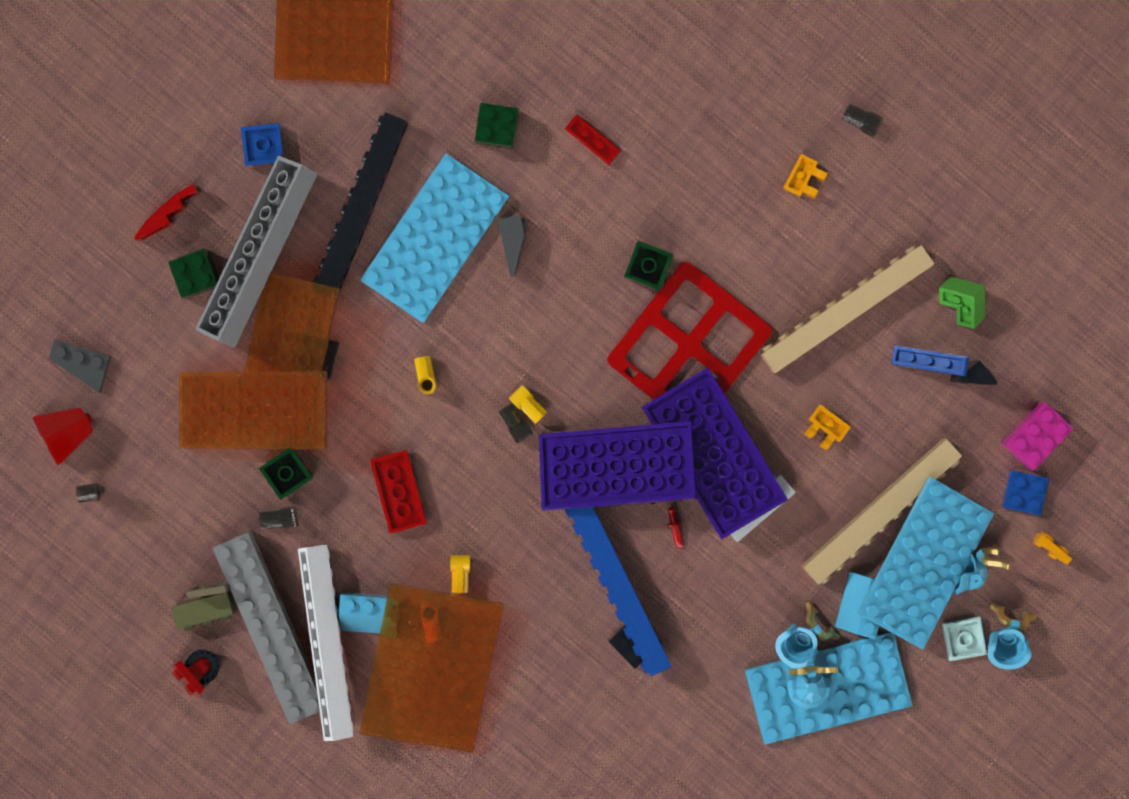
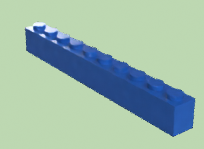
M594 508L564 509L568 518L572 517L575 522L572 526L576 535L581 534L584 540L581 542L585 553H590L592 559L589 561L594 570L598 569L601 575L598 579L602 587L606 586L609 591L606 595L610 604L615 603L618 609L615 611L619 622H624L626 628L623 630L628 639L632 638L635 644L632 648L636 656H641L643 660L641 667L644 673H649L652 677L672 667Z

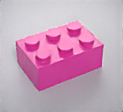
M1039 402L1000 444L1028 470L1034 471L1074 428L1046 402Z

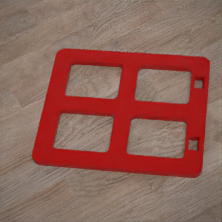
M683 262L609 354L607 362L613 369L654 400L666 393V386L688 358L694 357L718 377L717 383L725 394L771 336L772 329L766 322L689 262ZM685 280L690 281L713 300V305L690 334H685L661 315L663 307ZM725 312L732 314L754 333L729 366L723 364L701 346L703 339ZM650 325H653L678 345L676 352L654 379H649L625 359L626 354ZM628 366L637 372L634 378L624 371Z

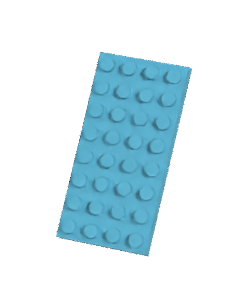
M445 154L360 281L422 323H425L509 199V196L448 154Z
M928 477L857 614L923 650L970 561V555H973L994 513L934 478Z
M891 632L876 635V639L867 637L818 650L819 652L813 662L814 666L838 667V673H821L824 679H829L830 692L829 697L820 706L815 708L800 707L789 696L787 683L789 680H796L798 674L789 675L788 669L797 668H793L779 660L745 669L764 745L913 706L895 636Z

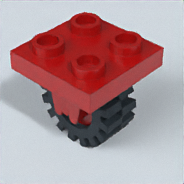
M200 649L188 656L185 665L181 660L174 664L172 674L178 681L182 680L186 684L184 688L191 696L194 694L197 697L205 690L202 685L210 683L217 677L220 670V662L213 652Z

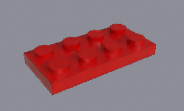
M404 450L371 459L370 463L389 533L427 524L408 451Z

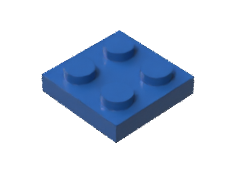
M279 123L241 127L246 167L274 164L278 156L284 158Z
M1010 470L1002 508L1041 516L1049 478Z

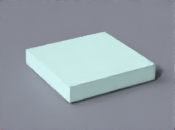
M980 616L942 623L949 661L987 655Z

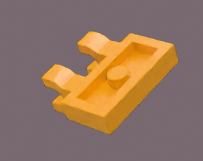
M801 154L783 189L798 197L805 193L807 196L815 199L819 190L810 187L807 183L811 175L824 182L828 173L816 168L817 161Z
M819 404L808 419L812 424L805 431L804 435L809 439L813 438L818 429H821L827 436L819 446L824 450H828L834 440L840 443L851 427Z
M1042 531L1034 536L1032 543L1039 548L1044 547L1049 552L1047 554L1053 560L1058 559L1066 565L1072 560L1068 556L1070 552L1058 543L1055 545L1053 543L1055 540L1050 535Z

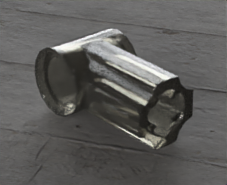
M849 104L842 120L858 127L863 133L875 137L883 118L876 113L866 112Z
M513 403L499 411V414L509 428L508 431L517 444L533 434Z
M98 483L76 487V496L79 503L100 500L102 494H104V487Z
M297 507L260 512L259 525L261 529L299 526Z

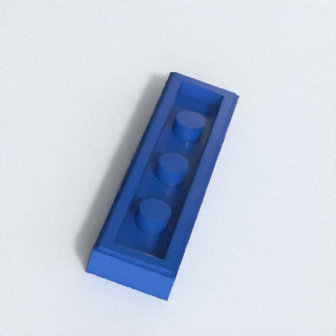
M895 345L891 364L966 377L970 357Z

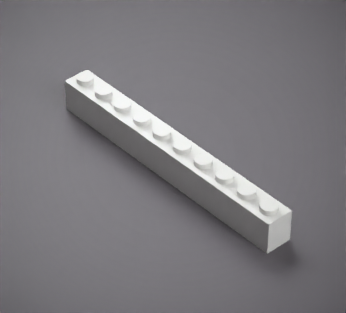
M327 545L298 549L323 738L324 741L353 737L354 725L351 721V705L348 701V685L345 679L346 667L343 664V647L340 642L341 631L337 621L338 610L335 606V589L332 584L333 572L329 562L330 552Z

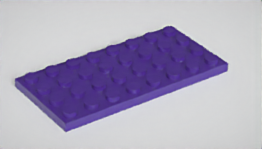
M708 368L642 407L651 424L692 422L696 498L721 540L788 500Z
M691 421L539 434L542 511L696 499Z

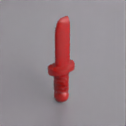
M670 506L668 508L670 523L667 524V527L672 529L675 546L681 549L683 544L679 525H682V523L677 521L675 508Z

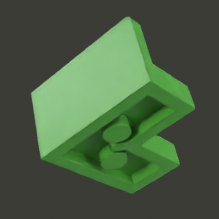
M949 277L939 287V304L957 308V325L975 329L985 318V285Z

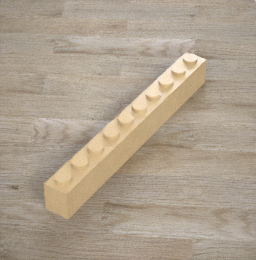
M911 246L905 251V256L902 258L897 256L889 262L891 264L886 269L881 267L873 273L875 275L873 278L868 280L866 277L860 281L857 289L853 291L850 288L842 294L843 298L838 302L834 299L826 305L827 309L822 313L818 310L810 316L811 320L806 324L802 321L794 327V332L791 334L786 332L780 336L778 343L775 345L770 343L764 347V352L760 355L773 373H777L933 266L934 262L923 246Z
M941 439L804 562L801 567L818 585L820 583L825 584L831 578V573L842 569L849 557L852 559L860 552L859 548L861 546H867L874 540L873 536L878 531L881 533L889 526L887 523L890 520L899 518L906 506L910 507L916 502V497L920 494L928 477H932L937 481L941 480L946 475L944 472L948 468L952 469L959 464L960 461L958 459L962 455L947 439Z

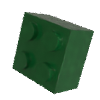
M480 103L475 144L514 149L519 109Z
M637 241L623 278L660 291L674 254Z
M201 249L168 261L181 298L188 299L215 289L219 277L209 250Z
M293 446L258 468L280 500L314 477Z

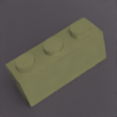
M230 590L226 593L213 594L171 607L177 629L183 628L184 631L194 629V625L202 623V626L212 624L214 619L220 618L221 621L232 618L231 615L236 612Z

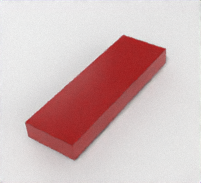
M577 114L564 129L608 166L621 152L619 148Z

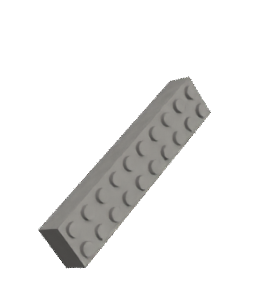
M281 156L277 157L197 324L196 331L232 348L236 347L317 177L316 172L297 162Z
M252 531L213 547L216 558L289 724L320 712L315 674Z

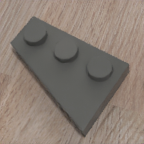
M54 340L49 359L98 393H101L111 356Z

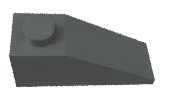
M520 215L497 219L511 277L515 276L525 236L524 230H527L525 218L521 219Z

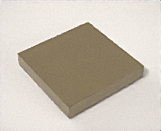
M227 582L195 586L186 592L187 599L226 593L230 590Z

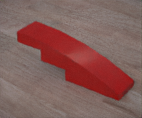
M191 184L161 205L134 236L135 240L141 242L173 225L174 223L170 217L187 209L184 201L199 194L198 187Z

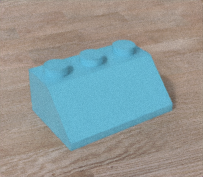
M849 571L835 627L876 639L879 625L857 614L875 578Z
M343 592L340 595L339 605L340 631L397 635L400 596Z

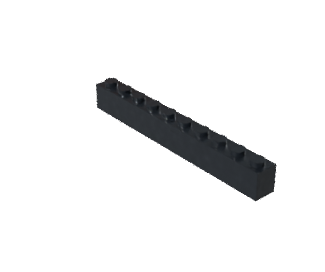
M387 112L384 113V116L379 117L377 133H373L369 144H371L369 152H365L362 162H364L362 170L359 169L355 176V180H357L356 185L351 187L348 194L349 202L342 208L341 215L343 217L341 222H337L333 231L335 233L333 241L330 240L327 245L326 251H328L326 259L323 258L321 260L319 276H315L312 282L314 292L337 300L407 128L408 122Z

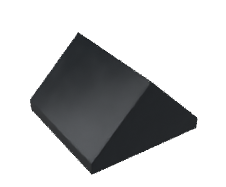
M971 360L969 362L966 377L953 375L950 378V382L997 385V380L980 360Z

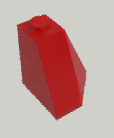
M81 407L32 417L39 434L57 465L61 464L93 432L91 427L93 420L88 412L84 413Z

